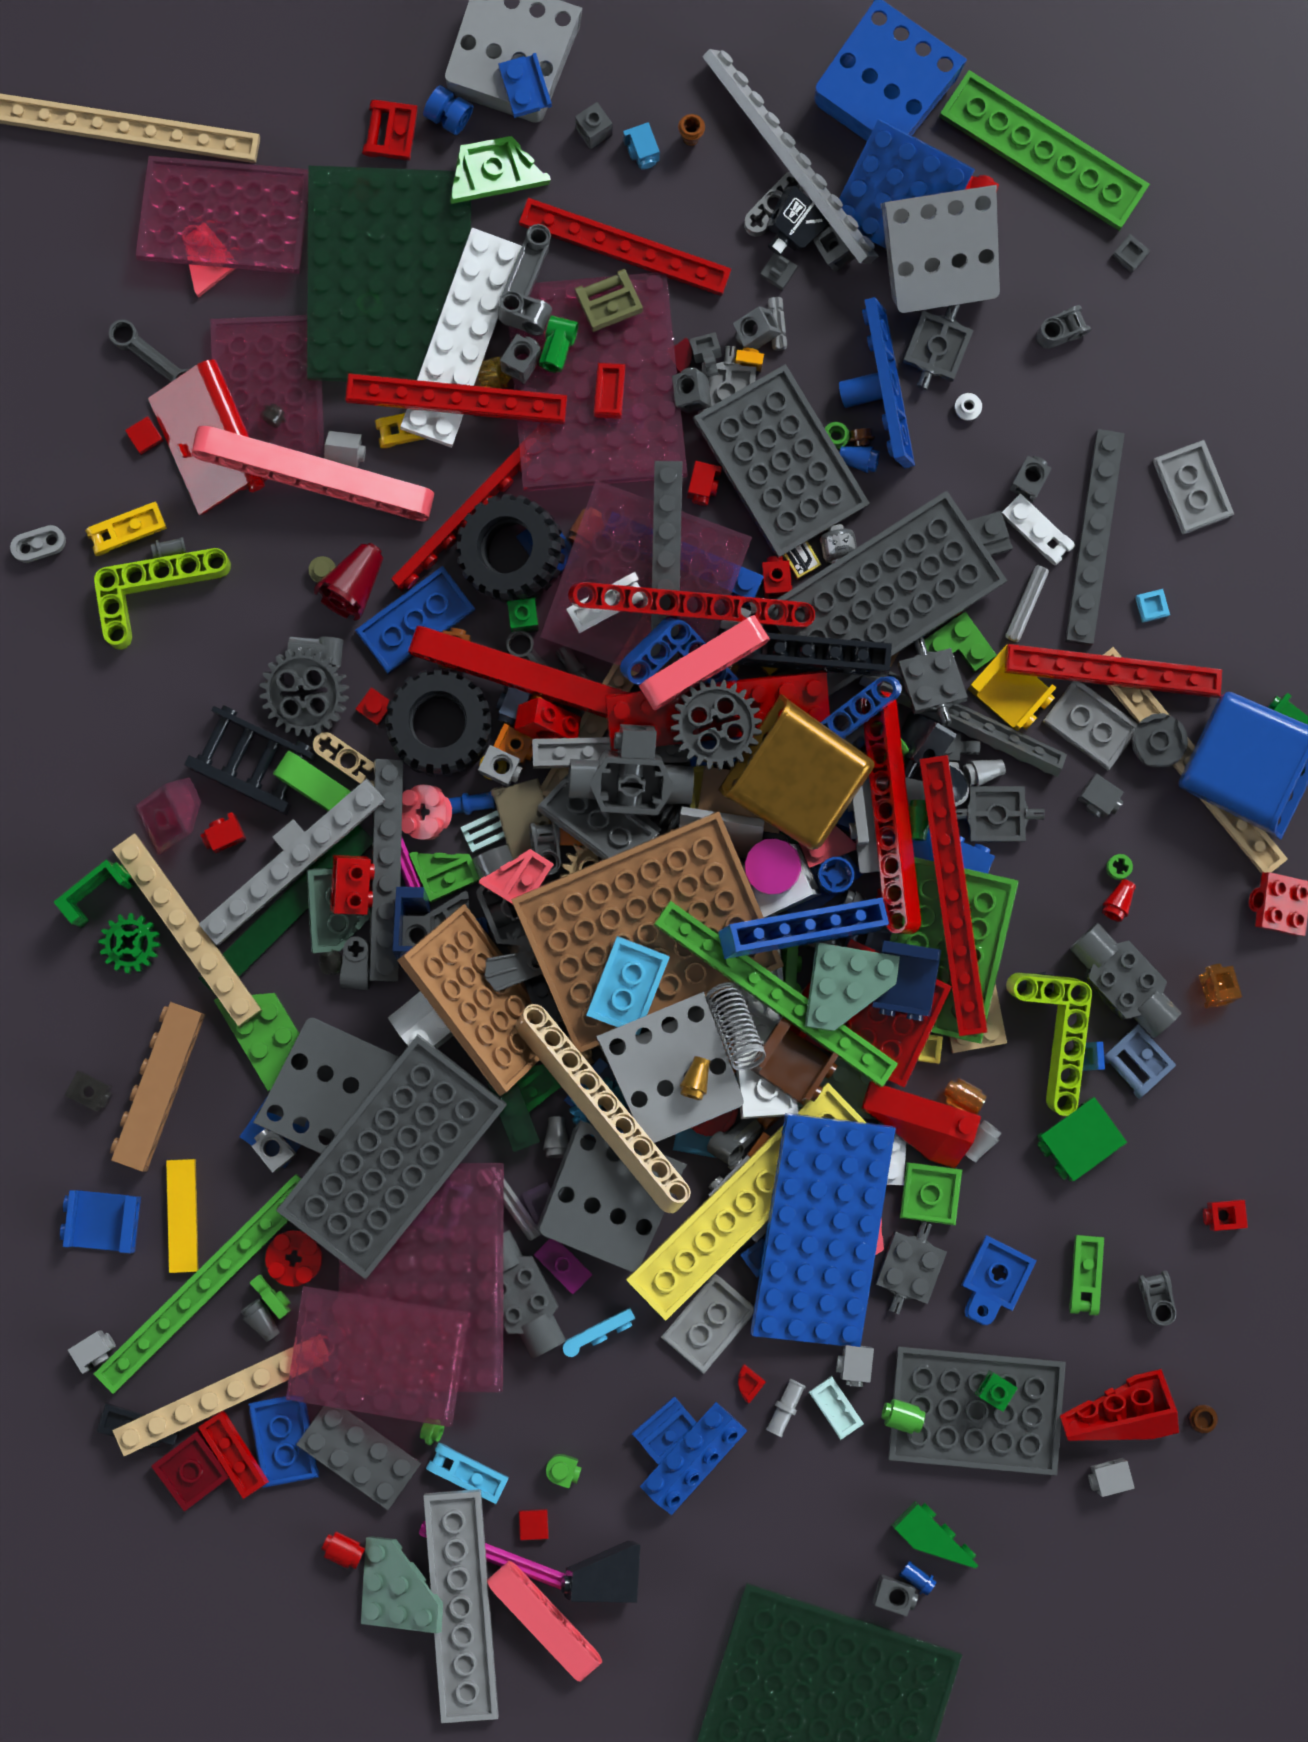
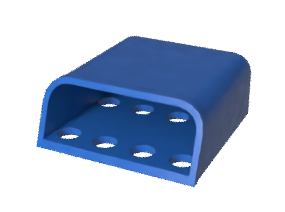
M874 0L818 81L815 88L814 101L821 110L865 141L868 140L878 119L912 136L948 89L956 82L967 59L885 1ZM874 13H883L887 18L886 23L881 26L875 25L872 22ZM897 28H904L908 31L909 37L904 41H898L894 38L893 32ZM920 43H926L930 46L931 52L925 57L919 56L915 51L916 46ZM940 59H949L953 64V68L948 72L940 71L937 66Z
M1230 691L1219 697L1179 779V787L1281 840L1308 786V725Z

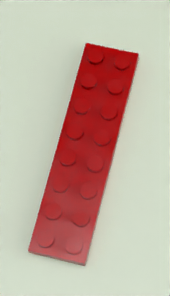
M825 670L726 681V688L729 689L734 683L737 684L736 692L738 694L746 689L745 700L755 699L750 707L751 709H760L754 715V718L762 719V722L780 694L784 695L789 701L819 722L830 716L827 672ZM716 682V686L720 687L722 682ZM710 683L705 684L707 688L710 687ZM699 685L695 687L697 691L700 690ZM642 691L605 695L610 750L618 751V749H614L615 732H619L620 724L654 726L657 731L656 747L683 744L682 742H673V739L679 735V732L671 731V727L678 724V722L671 719L672 715L680 714L674 707L676 704L684 705L681 696L662 708L653 710ZM689 691L684 694L688 697H691ZM721 701L717 704L718 710L723 714H728L732 711V706L727 701ZM700 710L691 713V718L695 723H703L706 720L705 714ZM736 715L720 723L713 719L709 727L694 730L693 734H700L710 728H716L717 731H720L724 723L737 721L740 717ZM736 727L727 729L729 738L742 737L740 729ZM706 736L703 737L700 741H709L714 739L712 737Z

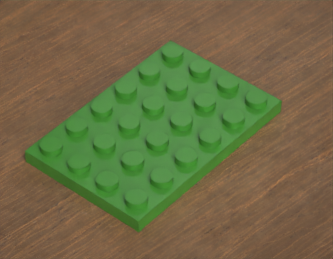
M914 857L921 926L914 934L892 933L890 941L941 950L937 979L952 986L934 861ZM965 869L987 1022L1019 881ZM903 917V919H902V925L904 926L905 919H904V917ZM951 989L931 1032L981 1044L984 1033L959 1036L953 989Z

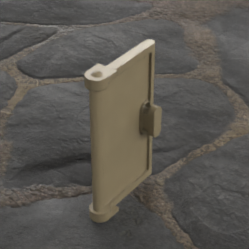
M538 778L490 790L491 795L494 797L505 839L513 859L518 858L519 855L529 849L532 850L529 836L530 823H535V825L551 824L550 819L538 811V805L544 800ZM547 854V855H544L543 857L546 859V858H549V857H552V856L549 855V854Z

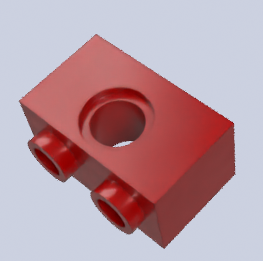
M537 697L518 705L514 730L533 739L578 738L581 717Z

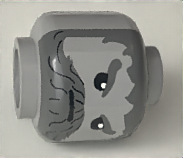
M842 524L831 526L827 529L828 532L820 538L823 558L828 563L833 564L857 548L854 532L851 529H844Z

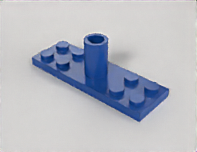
M875 297L865 299L866 309H862L865 325L870 327L871 335L867 336L870 351H874L878 372L840 381L841 399L845 408L883 399L886 414H882L884 429L889 430L891 439L887 441L890 457L894 456L895 461L904 468L915 466L887 312Z

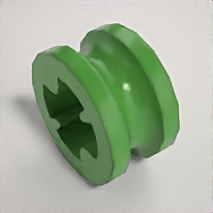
M1117 854L1108 860L1106 870L1111 878L1121 880L1131 874L1133 864L1128 856ZM1118 860H1122V865L1126 867V871L1123 870L1120 872L1121 874H1117V869L1113 867V862L1117 863L1119 862Z

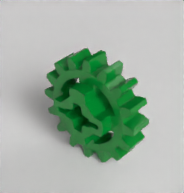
M129 913L126 920L120 914L118 915L119 922L108 921L111 927L110 930L102 929L101 932L106 935V938L99 940L100 944L105 945V949H102L100 954L109 956L105 961L106 964L110 965L115 962L114 970L120 971L124 966L125 973L127 974L131 973L132 967L137 972H142V964L150 967L151 962L148 959L150 957H158L153 950L154 948L161 947L160 943L154 942V939L160 936L159 932H151L154 924L149 922L145 925V917L140 916L136 921L135 914ZM135 925L139 928L132 932L126 931L123 927ZM115 935L117 937L116 947L112 948V940ZM127 938L135 939L132 942L135 946L133 949L125 948L127 946L125 941ZM147 938L148 945L146 951H144L143 941ZM127 955H132L137 960L125 962L121 959Z

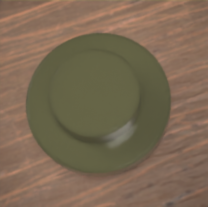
M320 556L311 561L309 575L313 581L318 583L336 566L330 558Z

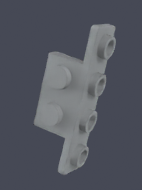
M868 776L847 807V812H852L853 823H849L851 840L855 839L859 872L861 874L880 872L870 779Z

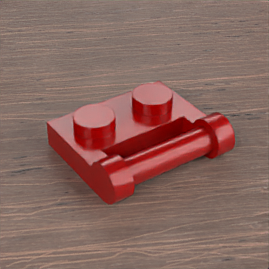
M371 100L369 107L371 117L367 143L363 145L362 154L368 157L379 156L410 161L418 106ZM383 113H389L384 146L377 145L381 116Z

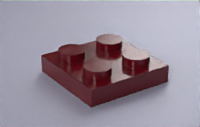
M196 1431L151 1466L184 1512L229 1478L213 1450L199 1431Z

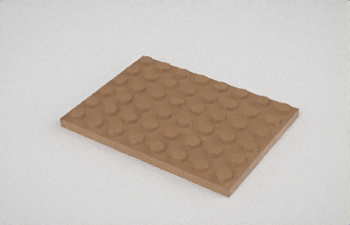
M719 811L511 899L570 1038L580 1053L599 1045L596 1036L618 1028L586 1016L616 936L670 956L647 1015L699 993L704 992L706 996L718 984L732 982L653 925L669 901L675 903L717 934L729 924L764 918ZM778 950L747 955L770 972L784 966ZM725 988L719 989L718 991L714 992V993L710 996V998H711L715 993H717V992H719L720 990H723V989H725Z

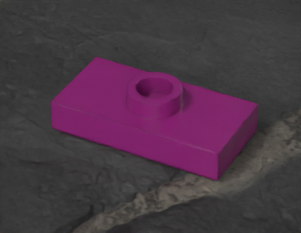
M549 1239L534 1254L572 1294L593 1275L562 1243L553 1239Z

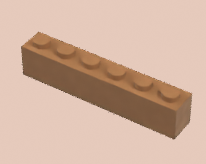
M170 1002L169 1007L164 1006L159 1018V1022H162L159 1033H154L149 1048H152L150 1058L144 1059L140 1069V1074L143 1075L139 1086H134L130 1095V1101H133L129 1112L125 1111L120 1122V1127L123 1128L120 1138L116 1137L112 1143L110 1153L113 1154L111 1161L142 1172L148 1171L206 1014Z

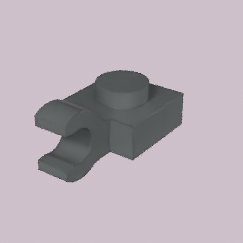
M716 332L689 339L695 362L700 363L704 361L708 377L719 375L715 358L722 357Z
M956 733L955 739L944 753V755H948L949 762H959L960 754L979 755L980 741L961 742V733Z

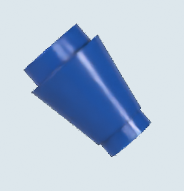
M841 446L839 453L846 465L865 473H869V471L876 472L880 455L879 450H874V447Z

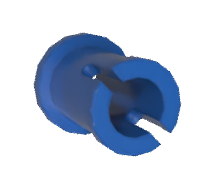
M911 1561L907 1562L899 1574L900 1577H903L916 1587L920 1595L924 1593L927 1596L937 1583L933 1580V1575L928 1576L912 1564Z

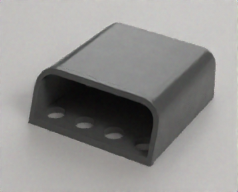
M309 1018L301 1029L253 1123L321 1154L328 1145L320 1143L318 1135L332 1140L398 1059V1056L316 1018ZM267 1113L278 1115L282 1119L276 1122L271 1121L267 1117ZM306 1121H309V1129L305 1133H297L293 1129V1123L305 1127Z
M580 1120L571 1133L570 1141L537 1228L542 1235L628 1271L635 1272L642 1264L664 1215V1211L656 1204L617 1154L608 1148L609 1144L596 1128ZM591 1134L595 1137L596 1143L582 1136ZM634 1149V1151H635L638 1155H641V1156H642V1154H641V1152H640L639 1150ZM664 1155L681 1176L687 1164ZM652 1170V1173L660 1178L659 1174Z

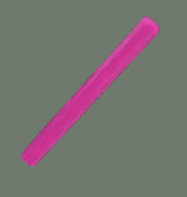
M426 1521L422 1523L419 1531L420 1536L427 1538ZM485 1543L487 1562L502 1567L508 1561H512L527 1577L561 1590V1579L566 1574Z

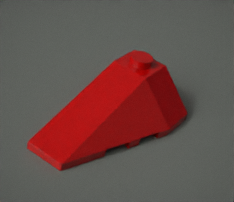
M872 1081L869 1082L862 1109L881 1124L895 1127V1133L908 1145L918 1150L927 1160L953 1169L956 1168L974 1143L981 1119L979 1115L888 1086L879 1087Z
M1162 1369L1134 1375L1126 1379V1384L1117 1389L1110 1388L1104 1391V1396L1094 1401L1088 1400L1060 1415L1068 1441L1144 1440L1179 1433L1178 1412Z

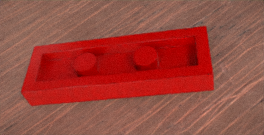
M224 1410L198 1427L243 1499L269 1482Z

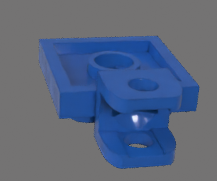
M985 1235L961 1286L973 1291L965 1306V1317L981 1325H989L995 1319L1001 1306L1013 1311L1037 1260ZM1001 1265L1004 1267L1003 1273L1006 1274V1277L1004 1279L999 1278L996 1281L993 1279L994 1274L991 1272L993 1268H998ZM979 1306L984 1308L982 1316L977 1313Z

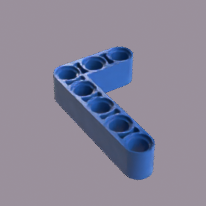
M669 616L663 619L622 660L620 671L629 681L640 685L653 676L676 653L683 658L689 654V649L692 645L698 644L699 648L706 643L689 624L676 616ZM679 624L680 632L678 635L671 637V629ZM660 644V652L656 656H651L652 647ZM635 664H640L641 669L639 673L631 676V668ZM727 667L704 682L706 684L710 683L712 679H714L715 683L722 682L723 680L733 681L739 679Z
M881 677L820 723L844 739L896 700L901 693V684L895 677ZM885 681L889 682L893 687V692L889 697L881 693L880 687ZM862 698L867 699L871 704L870 711L867 714L862 713L859 709V701ZM840 715L848 719L849 725L846 730H841L837 725V719Z

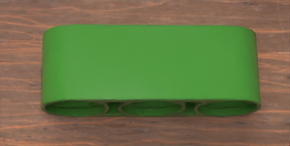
M287 751L273 773L275 777L327 812L351 792L290 751Z

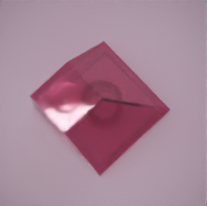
M190 777L164 784L136 805L158 855L166 852L193 831L201 800Z

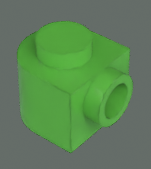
M556 1454L549 1459L546 1474L552 1483L570 1488L571 1482L577 1484L582 1467L577 1466V1458L565 1454Z

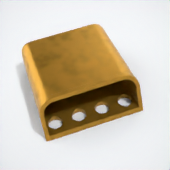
M780 694L758 728L762 731L761 735L753 736L759 742L758 745H748L752 754L748 756L742 753L743 763L735 762L718 790L724 797L731 799L805 847L814 850L823 845L873 770L874 761L789 701L784 695Z

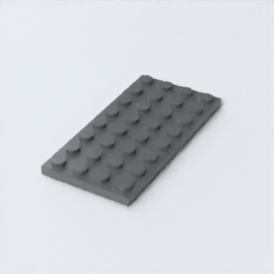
M945 491L777 599L809 603L815 610V619L811 625L807 627L774 626L779 634L892 643V657L1004 585L1007 579L948 491ZM774 604L768 609V616L772 620L778 615V609ZM799 607L795 611V618L798 622H801L804 619L805 612ZM827 672L828 697L862 675Z
M417 1034L276 1211L366 1279L494 1122L507 1103Z

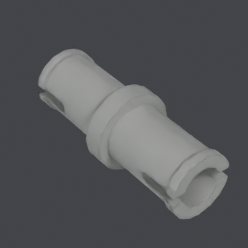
M793 1379L789 1380L780 1402L777 1401L775 1404L777 1408L766 1428L767 1431L782 1438V1434L791 1416L797 1412L795 1407L803 1390L806 1388L805 1385Z

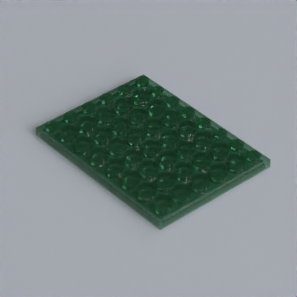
M308 166L307 380L348 381V373L409 380L418 379L471 232V200L453 204L450 201L455 171Z
M746 1582L696 1742H936L962 1653Z

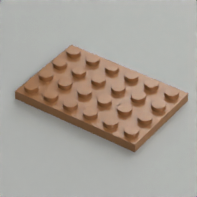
M463 904L397 961L498 1095L501 1096L540 1060L516 1030L518 1018L524 1009L531 1005V1001L524 982L495 992L484 978L486 958L502 956L503 954L467 906ZM528 1019L530 1023L536 1024L533 1020ZM545 1040L548 1045L553 1046L550 1041Z

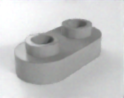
M48 525L17 535L11 542L10 550L18 561L29 563L61 552L65 547L66 537L58 527ZM51 537L57 538L54 545H48V540ZM29 545L30 551L26 554L22 553V548Z

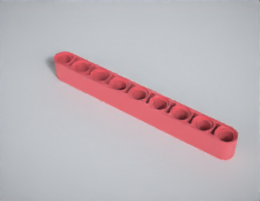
M198 426L191 455L201 461L415 521L424 522L429 520L434 492L428 488L214 427Z

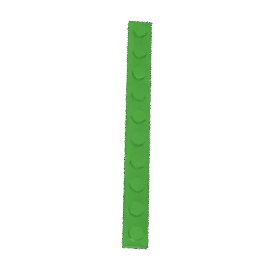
M672 901L668 902L653 924L781 1017L790 1021L795 1027L827 1050L838 1054L841 1060L879 1087L884 1086L898 1065L897 1062L844 1024L834 1031L804 1027L808 999L747 955L724 959L719 935Z
M295 1174L94 1373L112 1394L116 1393L289 1222L276 1210L301 1179L298 1174Z

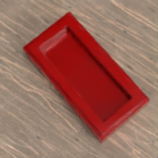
M598 363L594 417L622 419L625 364Z

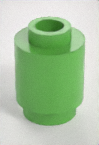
M892 1399L890 1403H885L881 1419L885 1420V1426L909 1434L913 1432L920 1433L925 1420V1411L920 1410L919 1406Z

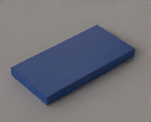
M441 566L358 627L355 632L389 675L413 657V655L408 653V649L416 626L427 627L443 633V630H450V628H453L476 610L446 569Z

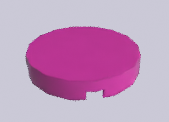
M765 839L755 844L748 852L745 861V871L750 884L758 891L766 894H781L790 890L798 881L801 873V863L796 849L788 842L779 839Z

